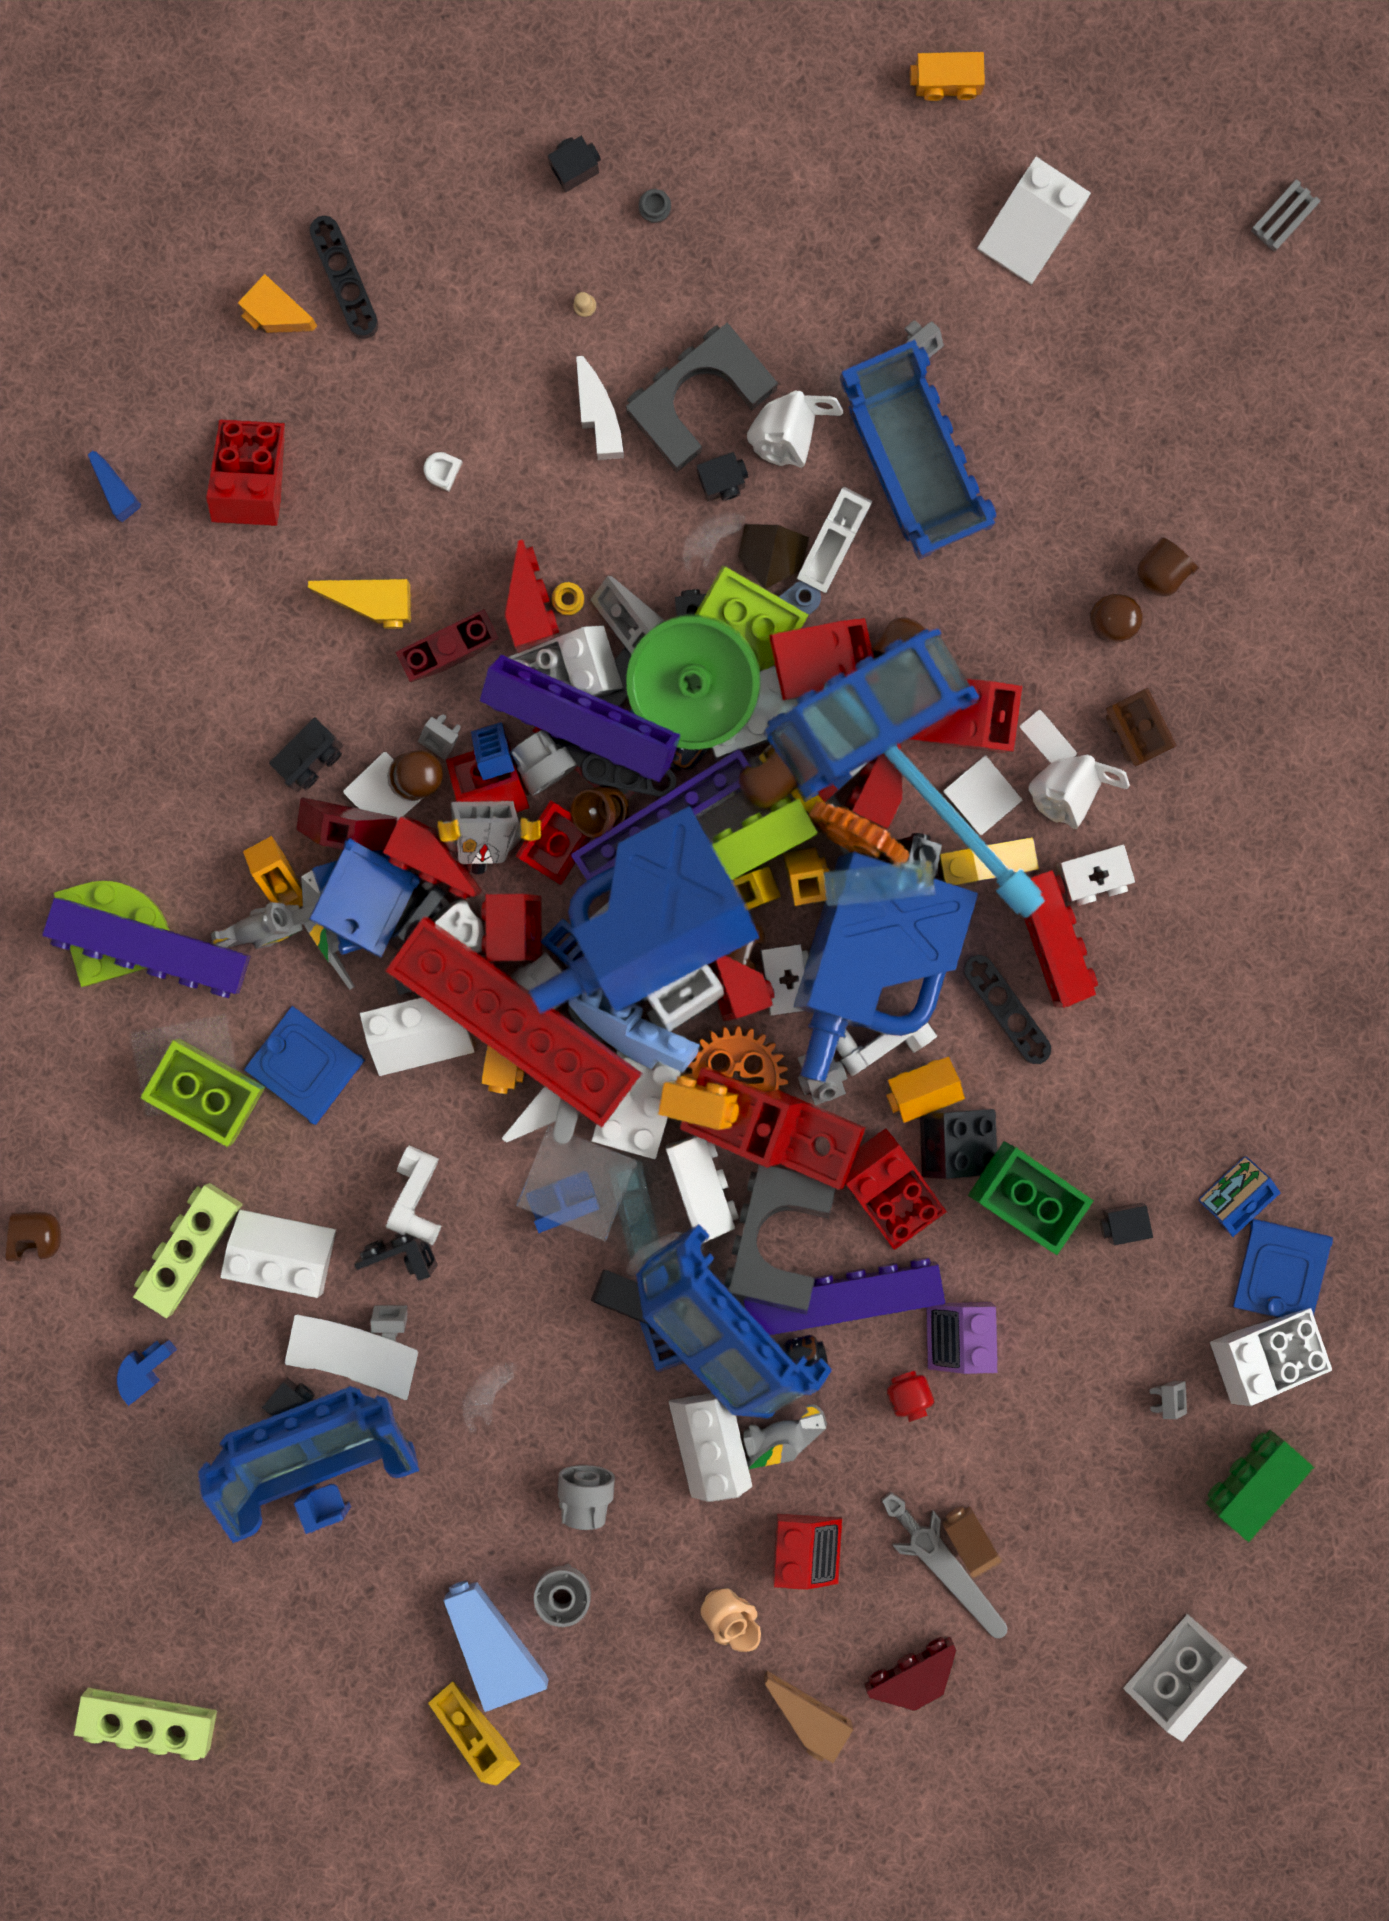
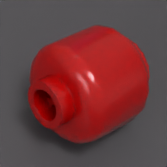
M916 1371L892 1378V1384L888 1386L886 1392L895 1416L900 1418L907 1416L909 1422L928 1416L926 1409L934 1405V1397L927 1378L924 1375H917Z

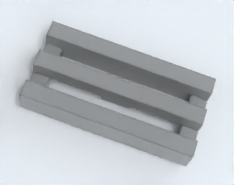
M1297 179L1250 230L1274 252L1320 202L1317 197L1313 198L1310 195L1311 191L1307 188L1303 189L1300 186L1301 182ZM1296 192L1299 195L1297 199L1266 233L1261 230L1285 201ZM1303 201L1309 204L1276 241L1270 238Z

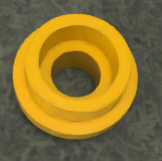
M571 582L558 585L552 593V604L555 610L567 616L578 613L584 605L582 589ZM567 593L574 596V602L571 605H565L562 602V597Z

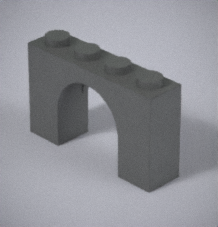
M728 322L721 328L718 325L711 328L703 336L705 341L696 349L693 346L687 348L678 357L680 361L670 370L668 367L663 368L653 377L654 383L645 391L643 388H640L627 399L629 404L626 406V413L676 473L702 452V446L681 422L674 409L673 403L676 392L686 380L700 374H711L721 377L732 386L751 411L777 390V381Z
M759 1164L757 1173L751 1171L747 1191H751L752 1196L750 1204L744 1203L739 1222L745 1224L742 1236L736 1235L732 1254L737 1255L734 1268L728 1267L724 1286L729 1287V1292L734 1298L807 1315L814 1278L783 1271L768 1264L757 1248V1236L763 1223L772 1215L782 1211H797L829 1219L836 1188L802 1173L772 1166L764 1167Z

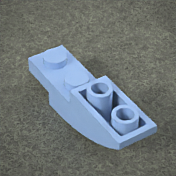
M601 989L594 991L590 996L583 992L569 999L568 1005L591 1030L621 1053L650 1069L657 1062H660L683 1073L698 1054L699 1044L642 1019L643 1008L631 1004L615 1012L606 994Z

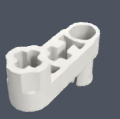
M926 1023L917 1032L904 1036L882 1033L863 1047L862 1045L858 1046L846 1030V1037L839 1038L836 1049L842 1056L840 1061L850 1075L854 1076L903 1041L915 1053L929 1044L937 1035L929 1023Z
M409 1145L402 1156L396 1172L410 1178L388 1219L386 1228L402 1235L408 1233L433 1246L441 1226L414 1215V1210L432 1177L439 1158Z

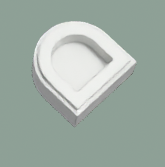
M443 452L434 453L424 463V474L431 484L449 492L462 465V460Z

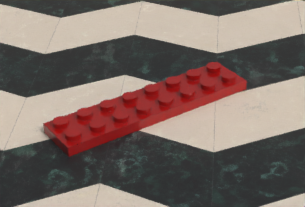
M426 916L421 919L386 969V972L600 1127L605 1125L642 1074L555 1009L551 1008L541 1014L526 988Z

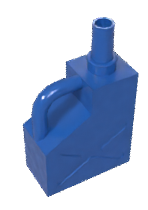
M690 806L618 843L615 866L590 878L577 889L571 898L568 915L572 931L584 956L575 961L571 960L570 964L572 967L530 989L529 992L542 1014L583 992L590 996L591 993L602 988L615 1012H618L759 938L742 898ZM611 890L608 911L590 919L588 911L593 900Z
M856 852L838 857L831 879L832 888L828 889V900H825L793 1005L794 1008L813 1013L811 1023L808 1025L813 1031L800 1076L823 1083L826 1082L839 1038L846 1037L845 1032L848 1025L865 1027L887 1035L904 1036L917 1032L929 1022L936 1008L946 972L956 970L978 893ZM924 978L917 1003L908 1014L893 1016L875 1010L882 988Z

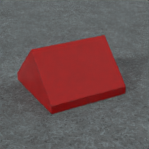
M550 800L538 819L541 820V838L532 841L525 840L516 857L561 885L575 864L571 854L587 845L591 838L576 828L570 812Z

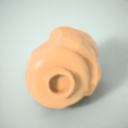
M728 1588L711 1591L701 1606V1616L714 1634L715 1642L721 1645L730 1644L733 1650L740 1652H749L756 1649L760 1643L761 1630L755 1622L757 1618L755 1606L750 1605L745 1599L739 1598Z

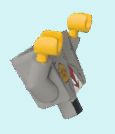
M513 801L451 802L452 822H437L440 840L443 841L449 851L456 852L458 862L467 864L468 871L473 874L485 873L487 863L504 862L508 852L513 850L522 839L532 841L541 838V820L529 822L527 819L522 818L519 822Z

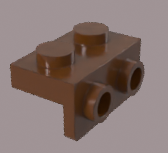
M1148 688L1106 708L1108 713L1106 715L1107 723L1114 733H1118L1123 743L1121 751L1128 762L1132 761L1135 767L1177 746Z

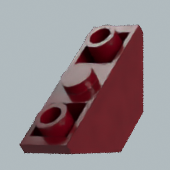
M485 609L395 653L411 683L446 671L476 656L499 640V637Z
M302 797L300 798L296 830L321 846L343 850L344 842L350 838L371 851L385 850L396 827L397 817Z
M938 1637L926 1645L927 1650L916 1656L914 1653H909L901 1657L897 1661L898 1665L888 1671L880 1669L872 1673L868 1677L869 1681L865 1683L869 1698L916 1711L943 1696L957 1651L951 1637L945 1640L943 1637Z

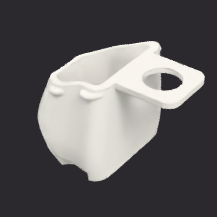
M796 390L765 405L749 428L747 440L753 446L754 451L764 460L779 466L792 464L802 468L808 456L815 415L840 416L843 414V409L835 397L804 396L801 391ZM815 403H828L832 405L833 408L823 409L818 407Z
M1090 755L1058 759L1048 765L1031 781L1029 792L1033 797L1034 804L1042 814L1056 823L1063 822L1073 829H1077L1086 816L1102 782L1123 789H1128L1130 784L1127 774L1123 770L1095 762V759ZM1104 772H1111L1117 775L1120 781L1111 779Z
M429 882L421 885L426 890L433 887ZM443 897L440 901L443 907L432 921L476 953L482 952L481 942L485 933L481 919L474 914L468 902L464 899L458 898L449 903Z

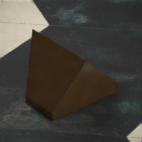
M745 524L738 557L761 586L767 589L801 570L809 537L779 525Z

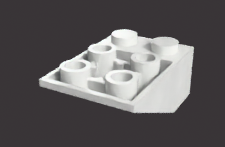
M604 626L582 627L508 657L597 698L623 689Z
M706 965L650 994L646 998L669 1032L723 997L724 991L709 966Z
M1311 1308L1243 1328L1210 1342L1231 1404L1252 1406L1332 1371Z

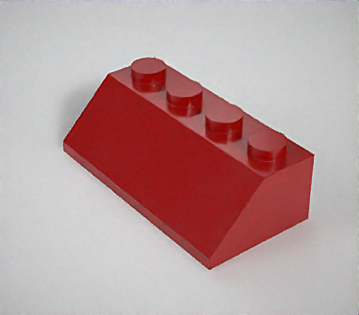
M1053 870L1030 877L1034 884L1042 891L1040 895L1044 898L1045 902L1027 918H1024L1054 1007L1065 1008L1096 995L1094 987L1098 986V982L1093 969H1087L1083 956L1087 955L1084 941L1081 937L1076 938L1072 926L1076 924L1074 912L1071 906H1065L1062 894L1066 893L1060 875L1055 876Z

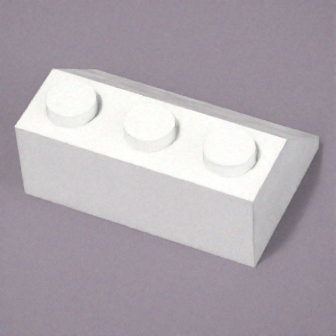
M424 998L360 1013L367 1045L379 1076L475 1053L470 1032Z
M697 1136L666 1145V1151L692 1228L700 1224L710 1235L706 1241L735 1229L733 1220L739 1219L733 1200L726 1201L723 1189L728 1188L723 1169L716 1171L712 1159L718 1156L715 1145Z
M239 1210L227 1244L220 1278L318 1298L324 1291L336 1229Z
M713 1393L670 1400L669 1406L691 1497L707 1502L738 1498L753 1487L736 1415H732Z
M1187 1614L1123 1689L1166 1732L1183 1742L1247 1667Z

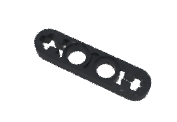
M325 215L319 216L310 225V235L353 335L361 339L370 338L378 330V319L342 232L333 218ZM322 225H326L328 229L334 228L330 232V236L334 245L341 242L340 246H333L328 249L324 237H317V234L321 232L320 227ZM337 254L347 258V265L340 271L332 270L329 267L331 257ZM350 284L356 285L360 290L358 298L354 301L343 299L342 290L345 286ZM360 306L366 319L372 318V321L368 322L369 328L367 330H362L360 326H354L359 322L354 308ZM347 309H353L350 313L347 312Z
M974 955L968 958L963 966L965 978L1018 1052L1029 1063L1041 1064L1046 1062L1051 1054V1045L992 961L983 955ZM974 961L978 964H986L987 967L983 971L988 979H991L993 975L997 978V981L988 984L983 991L979 988V985L984 984L982 978L978 975L972 977L970 974L973 970L971 964ZM994 987H1001L1006 992V1001L1000 1006L993 1005L988 999V994ZM1019 1013L1025 1018L1026 1025L1022 1031L1013 1032L1009 1029L1008 1019L1012 1014ZM1032 1028L1035 1034L1030 1035V1038L1034 1043L1039 1044L1042 1042L1044 1045L1041 1049L1043 1055L1040 1058L1036 1055H1028L1031 1047L1026 1040H1023L1021 1044L1017 1041V1038L1027 1035Z

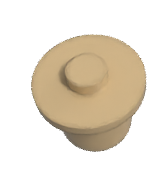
M580 292L574 298V310L579 316L588 317L595 312L596 301L591 295Z

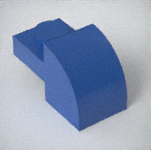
M170 1340L162 1345L156 1341L142 1352L145 1357L144 1360L135 1350L121 1363L117 1374V1387L122 1399L128 1406L160 1381L152 1370L177 1350Z

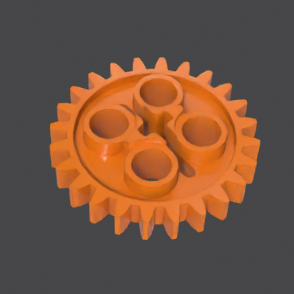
M820 801V803H815L808 815L811 822L815 824L814 826L821 829L829 840L847 849L850 853L856 852L903 868L910 856L908 851L903 849L904 846L896 843L897 840L891 838L887 831L870 823L866 818H860L843 807L835 808L829 803L825 804Z
M739 1025L735 1026L733 1034H730L728 1029L722 1026V1036L719 1037L712 1030L709 1031L711 1041L708 1043L704 1039L699 1038L698 1041L702 1048L700 1051L698 1050L694 1061L688 1065L691 1068L690 1072L681 1074V1076L697 1080L701 1067L713 1069L711 1066L712 1058L716 1054L723 1053L727 1055L728 1062L722 1069H713L729 1077L733 1076L734 1071H737L743 1078L763 1077L762 1083L740 1082L764 1092L780 1090L779 1085L788 1084V1080L779 1075L787 1071V1067L785 1065H777V1062L784 1057L783 1054L771 1053L776 1044L772 1041L763 1045L766 1035L763 1033L754 1039V1029L751 1027L743 1035ZM750 1055H757L760 1058V1065L754 1071H746L744 1068V1061Z

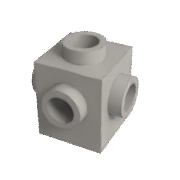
M806 1055L798 1057L801 1069ZM834 1058L832 1059L825 1083L798 1076L804 1095L810 1093L815 1105L846 1094L842 1081L847 1080V1075L842 1062L835 1063Z

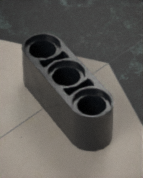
M596 753L586 756L580 764L582 777L588 782L652 796H665L673 791L676 786L675 775L670 769L665 773L668 778L667 788L663 791H657L651 784L652 779L644 778L638 772H636V779L632 784H624L619 778V772L624 766L613 764L609 759ZM592 759H599L604 764V772L598 778L591 777L587 772L588 762Z
M603 1270L590 1300L649 1325L643 1318L638 1283ZM677 1299L670 1305L685 1320L690 1305Z

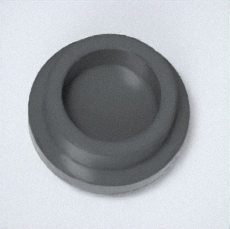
M651 189L640 197L639 212L646 221L659 223L669 216L671 201L664 191Z

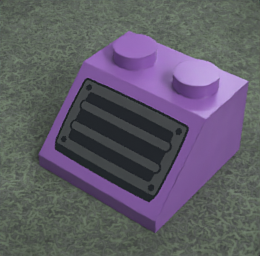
M992 1302L946 1303L926 1307L929 1370L963 1374L997 1373L996 1306Z

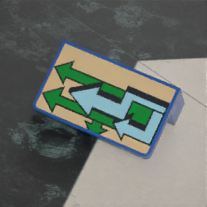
M1245 1156L1199 1198V1202L1234 1237L1281 1192L1272 1179Z

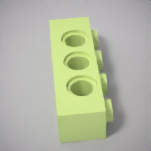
M211 1183L204 1185L203 1188L196 1187L187 1201L191 1207L186 1215L179 1214L170 1228V1231L173 1232L172 1237L167 1244L162 1242L154 1252L152 1259L156 1262L151 1270L147 1271L145 1269L134 1284L138 1290L133 1297L165 1318L174 1313L242 1206L241 1202ZM199 1212L209 1215L211 1224L208 1229H202L197 1225L196 1216ZM181 1240H187L192 1244L193 1253L190 1257L183 1256L179 1252L178 1245ZM163 1268H169L174 1272L175 1282L173 1284H166L162 1280L161 1271Z
M87 1688L80 1698L74 1735L83 1737V1740L89 1743L109 1741L115 1742L117 1747L123 1749H133L137 1746L148 1748V1751L153 1754L164 1755L172 1752L180 1754V1757L186 1760H199L200 1758H205L210 1750L217 1710ZM106 1715H116L120 1720V1725L113 1726L109 1724ZM138 1721H149L153 1731H143ZM177 1725L182 1727L185 1731V1737H176L171 1732V1726Z

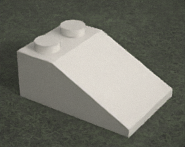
M1035 157L977 250L1032 285L1086 204L1091 192L1038 157Z

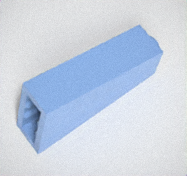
M466 1580L450 1586V1592L446 1593L443 1601L484 1712L546 1690L548 1686L547 1675L478 1582L468 1584Z

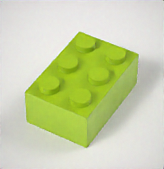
M787 797L770 807L771 814L762 817L759 812L742 821L743 828L733 833L731 828L712 838L714 842L712 847L731 880L818 834L800 799L792 802L790 797Z
M179 1038L172 1041L140 1098L222 1145L229 1147L234 1144L263 1093L265 1086Z

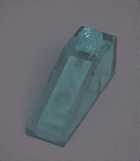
M917 861L824 873L827 906L935 895L932 861Z
M643 1159L610 1165V1174L630 1262L649 1258L653 1253L661 1249Z

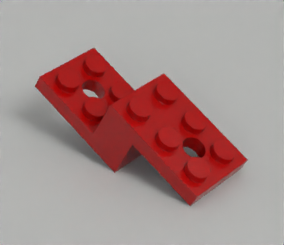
M701 1067L696 1085L707 1087L708 1083L726 1086L728 1093L737 1094L736 1104L739 1106L737 1119L730 1128L721 1130L682 1121L679 1129L764 1167L781 1164L838 1190L844 1188L866 1127L783 1091L772 1090L764 1092L708 1067ZM820 1136L825 1137L830 1143V1151L826 1155L820 1154L816 1149V1141Z

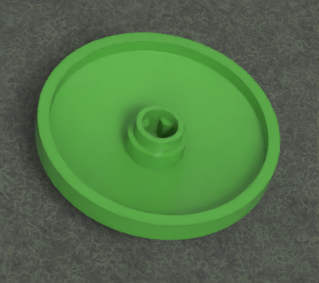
M682 615L660 623L650 630L638 643L629 661L626 686L629 702L635 715L680 734L678 748L697 750L722 744L735 736L745 726L756 708L760 694L761 678L754 652L743 636L733 627L709 616Z

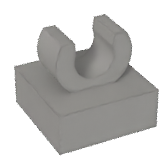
M914 320L904 328L909 334L907 336L908 341L906 342L915 340L919 348L924 347L929 358L944 346L940 328L932 321L922 328Z
M442 714L437 720L433 717L428 720L424 725L418 742L445 760L457 741L460 725L457 724L454 729L450 730L443 725L447 716Z
M374 1305L371 1318V1333H382V1337L396 1341L397 1333H404L407 1306Z
M1171 1381L1165 1385L1150 1389V1394H1158L1162 1397V1405L1151 1406L1152 1412H1163V1419H1178L1187 1414L1185 1381Z

